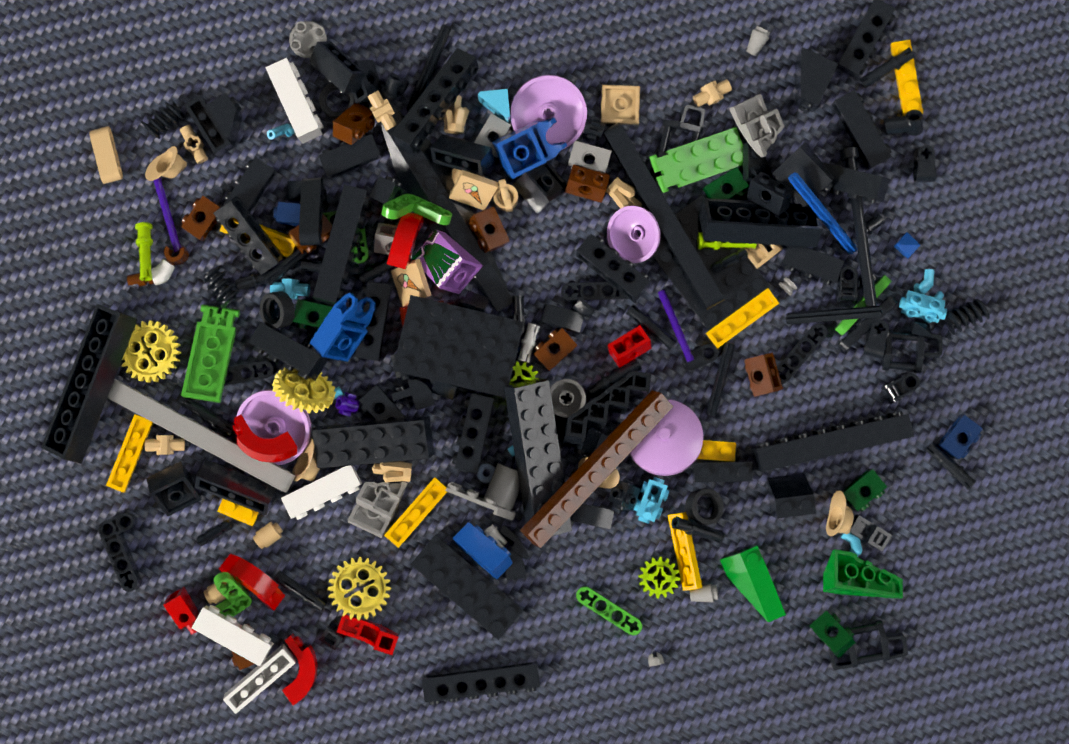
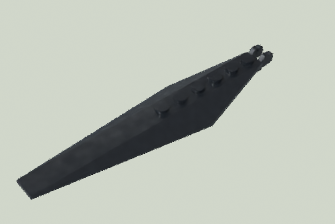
M381 95L383 100L387 99L395 113L392 116L397 123L395 127L386 131L380 121L398 182L403 185L402 188L407 191L406 194L418 196L452 213L449 225H441L425 217L423 218L433 232L439 230L448 234L483 265L472 278V281L485 297L490 298L489 302L499 312L512 304L513 299L492 253L488 252L485 254L480 249L477 235L470 228L469 219L474 215L471 206L449 199L450 192L455 185L452 179L453 168L433 163L431 146L433 144L427 138L424 140L422 147L417 149L414 154L395 145L391 134L405 116L395 106H392L387 97Z

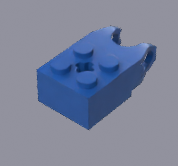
M552 117L545 121H534L492 142L507 177L514 179L553 159L562 149L567 147V143L564 141L549 144L546 140V132L557 122L556 118ZM518 148L522 149V151L519 152L520 156L516 155Z
M353 293L344 295L325 317L310 344L322 357L348 362L368 332L366 328L372 319L375 302L370 297H365L358 301ZM349 298L352 299L351 307H347L346 302ZM369 302V310L363 312L365 303Z

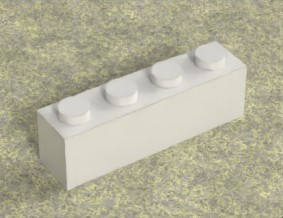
M353 465L345 466L281 499L290 518L296 517L299 520L308 515L307 511L311 509L317 511L325 507V502L331 500L333 503L341 499V494L347 491L349 494L360 490L358 486L362 482Z
M213 605L203 607L192 629L258 666L263 664L274 645L270 637L262 633L258 635L253 632L254 628L247 624L240 625L237 623L236 618L228 614L224 616L219 613L220 609Z
M285 644L281 645L265 659L261 666L255 667L224 694V702L236 714L296 663V657Z

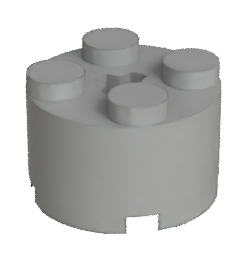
M562 379L551 386L550 390L555 415L568 418L585 405V391L578 382L571 379ZM568 393L569 397L572 398V401H568L567 404H564V400L561 399V396H565V394Z

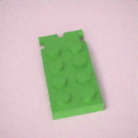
M737 127L668 150L665 156L657 158V155H653L649 158L654 173L661 171L662 176L656 178L661 192L665 193L669 191L668 187L676 184L679 188L726 172L735 167L743 166V144Z
M202 304L201 312H203L201 322H197L181 396L220 403L236 334V328L233 325L235 317L239 318L240 310L223 308L221 314H218L219 307Z

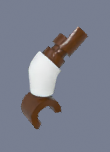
M166 246L164 255L167 259H163L156 267L152 268V280L145 281L144 278V281H141L140 273L127 275L128 286L138 284L141 287L146 286L147 283L150 285H160L167 282L175 269L174 264L181 265L187 261L189 257L188 250L183 246L180 248L179 255L172 257L173 251Z

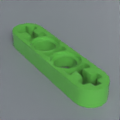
M885 274L875 284L876 299L892 282ZM864 296L853 308L866 307ZM858 319L842 320L835 330L842 336Z
M582 586L577 590V600L587 608L630 635H637L641 632V621L590 587ZM588 590V595L592 598L594 595L598 596L593 600L592 606L589 605L591 602L589 599H581V591L585 592ZM599 600L606 602V608L603 611H599L595 607L596 602ZM616 610L621 611L623 614L620 621L612 619V613ZM626 616L630 617L627 619L629 622H637V630L633 629L630 631V626L626 623L624 627L621 625L625 621Z

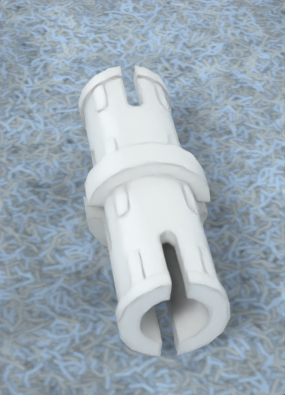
M528 323L524 339L521 340L522 347L518 360L530 362L533 347H536L535 340L540 326Z

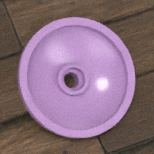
M623 207L613 214L608 223V244L610 248H614L619 252V256L622 259H627L632 263L644 262L651 258L658 249L660 243L659 224L653 214L643 207Z

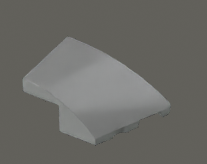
M757 94L729 109L749 145L760 157H764L767 155L766 151L770 145L775 142L777 135L784 128V124L778 109L768 111L762 95Z
M365 482L356 497V505L348 518V523L383 538L402 499L407 483Z

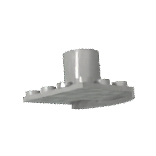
M497 463L484 498L479 497L480 493L475 490L468 489L464 491L461 489V485L454 482L448 483L445 491L494 510V515L514 520L516 512L512 509L520 492L517 470Z

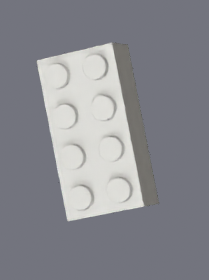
M285 58L265 67L296 136L301 143H306L323 135L321 129L324 126L318 115L313 113L316 109L312 100L305 96L308 94V91L302 80H298L300 74L294 63H290Z

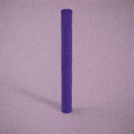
M161 178L153 180L174 253L180 252L181 246Z
M665 290L659 291L658 295L687 362H691L694 360V357Z

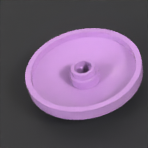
M541 75L525 82L518 89L511 103L510 118L514 131L534 121H545L554 117L557 122L546 132L547 142L554 144L564 141L567 143V147L572 145L583 132L587 119L586 103L579 89L569 80L557 75Z
M273 389L261 390L243 402L237 416L241 414L251 431L261 438H275L288 431L297 445V455L273 463L277 465L289 463L300 456L308 446L312 431L307 410L300 412L299 408L292 410V405L286 407V401L280 402V397H275L276 392Z
M668 400L674 407L629 453L639 467L655 475L669 476L683 472L696 461L702 449L703 430L698 417L689 407L674 400Z

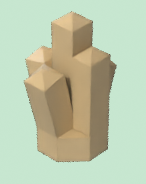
M460 95L457 96L455 103L447 109L443 118L444 132L464 134V126L469 110L466 107H461L462 96Z
M619 177L606 189V193L613 198L620 209L626 206L642 207V203L634 197L635 188L622 181Z
M403 461L384 462L380 464L375 463L372 467L374 474H383L385 482H410L412 463Z

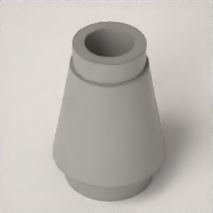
M756 26L755 30H752L746 52L756 56L769 40L770 32Z
M710 583L702 586V588L690 590L691 602H714V600H719L717 585Z

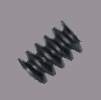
M172 98V104L165 102L166 109L159 107L160 114L153 112L154 119L149 116L147 117L148 124L141 121L153 137L155 136L160 139V132L167 133L165 127L173 128L171 122L179 124L177 117L185 119L182 110Z
M218 265L204 275L203 282L209 283L207 286L209 290L214 289L212 295H218L216 301L222 302L220 307L223 309L233 305L241 297L236 296L240 292L239 290L232 291L235 284L228 285L231 278L224 279L226 271L219 272L222 265Z
M974 299L973 303L967 302L966 306L960 305L959 309L954 308L952 312L947 311L945 320L948 329L955 335V329L962 332V325L969 329V322L976 326V319L982 323V316L989 320L990 315L986 306L979 299Z

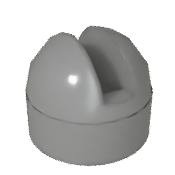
M656 652L657 657H653L652 653L649 655V667L664 664L663 656L659 652Z

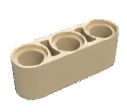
M106 126L89 131L103 184L123 179L110 127Z

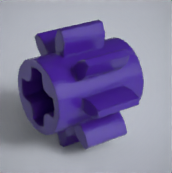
M344 392V396L339 395L335 404L336 409H339L338 413L348 417L351 416V413L355 414L359 409V400H356L357 396Z

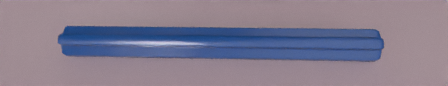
M794 172L789 175L790 183L847 253L853 254L856 252V245L799 174Z

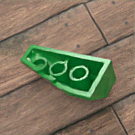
M751 545L719 559L728 579L768 623L786 615L757 545Z
M834 549L823 573V592L902 599L903 579L885 569L881 570L873 566L868 560L864 561L858 558L853 552Z

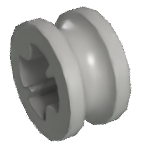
M787 277L784 278L783 283H779V286L790 296L793 294V290L798 289Z

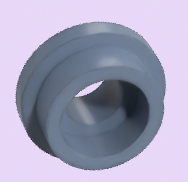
M482 464L478 468V479L481 482L489 483L495 468L491 464ZM485 469L490 471V475L488 477H485L483 475V471Z

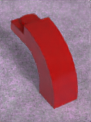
M408 213L401 217L390 249L388 265L406 270L410 263L416 237L424 223L423 216L416 213Z
M241 414L234 417L233 429L237 435V445L249 457L262 462H280L297 455V445L288 431L275 438H261L251 431Z
M230 554L219 567L221 572H228L239 584L254 593L270 610L274 611L285 597L274 580L241 557Z
M348 614L341 617L337 628V633L364 641L372 645L374 650L393 655L399 637L397 633L382 625L363 618L358 621L357 617L350 619Z
M292 634L284 641L298 660L299 672L296 679L284 687L282 691L294 706L306 696L314 685L317 677L318 663L311 644L304 649L302 647L304 643L298 635L295 637Z

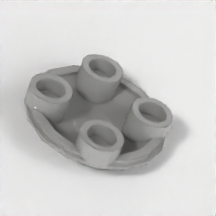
M309 21L296 23L289 36L291 49L302 58H311L316 43L327 41L324 28L315 22Z

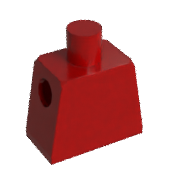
M182 587L168 595L163 606L179 629L187 627L189 632L194 634L197 631L192 629V626L200 613L186 588Z

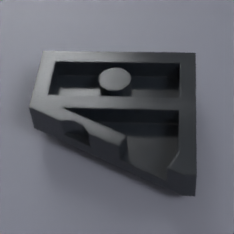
M748 142L743 144V180L751 182L761 172L773 178L766 156L760 157Z

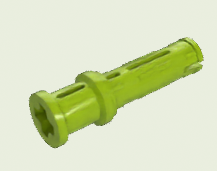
M148 222L135 224V229L137 230L136 245L139 247L141 281H144V278L145 281L152 280L151 246L153 239H151V229L153 225Z
M698 232L697 236L698 250L702 248L718 250L720 247L756 249L757 245L719 241L705 242L702 232Z

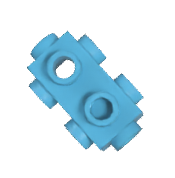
M908 290L906 296L901 297L899 302L901 313L909 318H921L927 323H938L940 319H945L947 309L944 308L946 300H942L944 294L941 291H938L932 297Z
M654 477L653 480L648 479V482H643L640 491L643 493L641 500L637 499L633 509L637 511L635 515L639 516L638 520L649 524L650 521L655 522V519L660 518L663 508H660L662 500L666 501L669 494L668 486L664 485L665 480ZM653 487L658 489V493L655 495L651 493Z

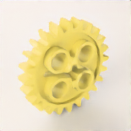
M149 320L148 325L144 321H141V327L138 324L135 325V330L132 332L128 347L122 358L125 362L121 365L122 367H128L126 373H132V378L136 379L138 377V381L143 382L145 380L147 383H151L152 379L154 382H158L159 377L166 379L165 373L172 374L170 368H177L173 363L174 361L180 362L176 355L181 354V352L177 351L176 348L180 347L181 344L175 343L178 337L172 336L173 330L167 331V325L164 324L161 327V322L157 321L154 324V321ZM156 334L157 340L155 343H152L151 337ZM139 343L140 350L135 352V345ZM164 351L165 358L160 360L159 355ZM145 360H148L149 366L144 369L143 363Z
M284 368V370L280 369L276 373L272 384L274 386L273 391L276 392L275 397H280V402L286 401V407L292 405V410L299 408L300 412L307 410L310 413L313 410L315 413H318V410L324 411L325 408L330 407V404L332 405L336 394L334 391L335 386H332V381H327L328 376H321L322 372L316 381L311 378L305 380L297 375L298 371L295 369L291 372Z
M359 557L357 562L351 558L350 564L346 561L343 562L344 568L339 565L337 566L339 573H332L335 579H329L333 586L328 587V590L333 591V593L328 597L335 598L332 605L338 604L337 612L341 609L344 610L343 617L349 613L350 619L357 615V619L360 621L361 615H364V618L367 620L369 613L373 617L376 616L375 609L379 612L382 611L380 604L386 606L387 602L383 599L390 597L389 594L385 593L391 590V587L386 586L390 580H384L387 572L381 573L382 566L376 568V561L369 564V558L366 559L365 563L362 562L361 557ZM361 571L366 572L368 579L361 580L358 577V573ZM370 580L375 581L374 583L364 587L362 593L360 591H357L347 598L344 597V595L354 591L357 585L361 587ZM349 581L351 588L348 590L343 589L341 582ZM369 588L377 590L378 594L376 597L368 595L367 591ZM353 597L359 598L361 605L353 606L351 599Z

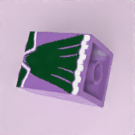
M435 230L429 235L428 240L417 250L412 258L413 260L420 259L424 272L438 288L457 294L462 292L483 266L448 234L439 230Z

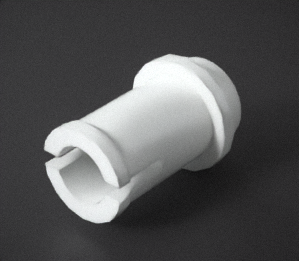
M492 524L484 531L485 536L488 537L490 535L498 543L497 546L502 548L508 541L499 533L498 527H494Z

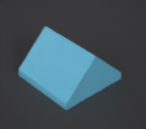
M507 89L480 91L478 93L479 102L498 118L509 124L511 123Z

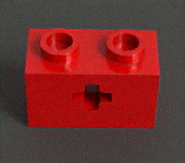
M641 325L608 344L609 354L619 368L652 349L651 340Z

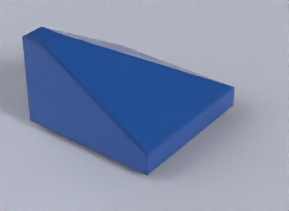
M907 232L894 245L907 259L920 246Z

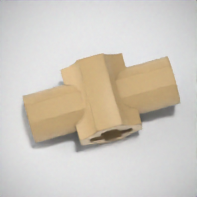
M727 79L718 84L716 81L710 82L700 89L702 92L692 96L693 101L697 107L706 103L709 106L724 99L723 95L732 91V87Z
M379 91L369 95L368 99L373 106L370 109L377 122L381 121L386 131L395 127L397 123L392 116L395 113L388 100H383Z
M191 125L182 127L180 132L185 139L184 146L186 150L192 153L197 164L207 161L208 157L203 149L204 143L202 139L196 136ZM193 141L197 142L195 148L191 146Z
M156 435V439H145V451H157V455L174 454V451H185V439L174 438V435Z

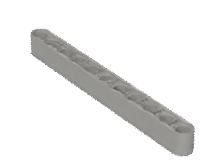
M114 379L107 397L108 399L287 493L296 476L295 474L273 462H262L249 457L232 440Z

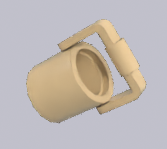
M505 179L498 180L499 186L493 195L494 203L502 211H513L518 203V192L515 187L506 184Z

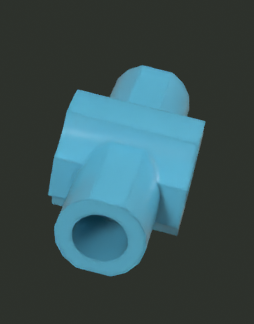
M282 279V282H274L270 285V293L283 291L291 299H298V296L310 295V284L300 283V280Z

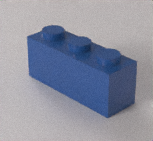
M468 522L453 537L456 545L495 579H498L513 564L509 557L511 553L505 547H498V543L490 535L486 537L484 531L478 525L473 526Z

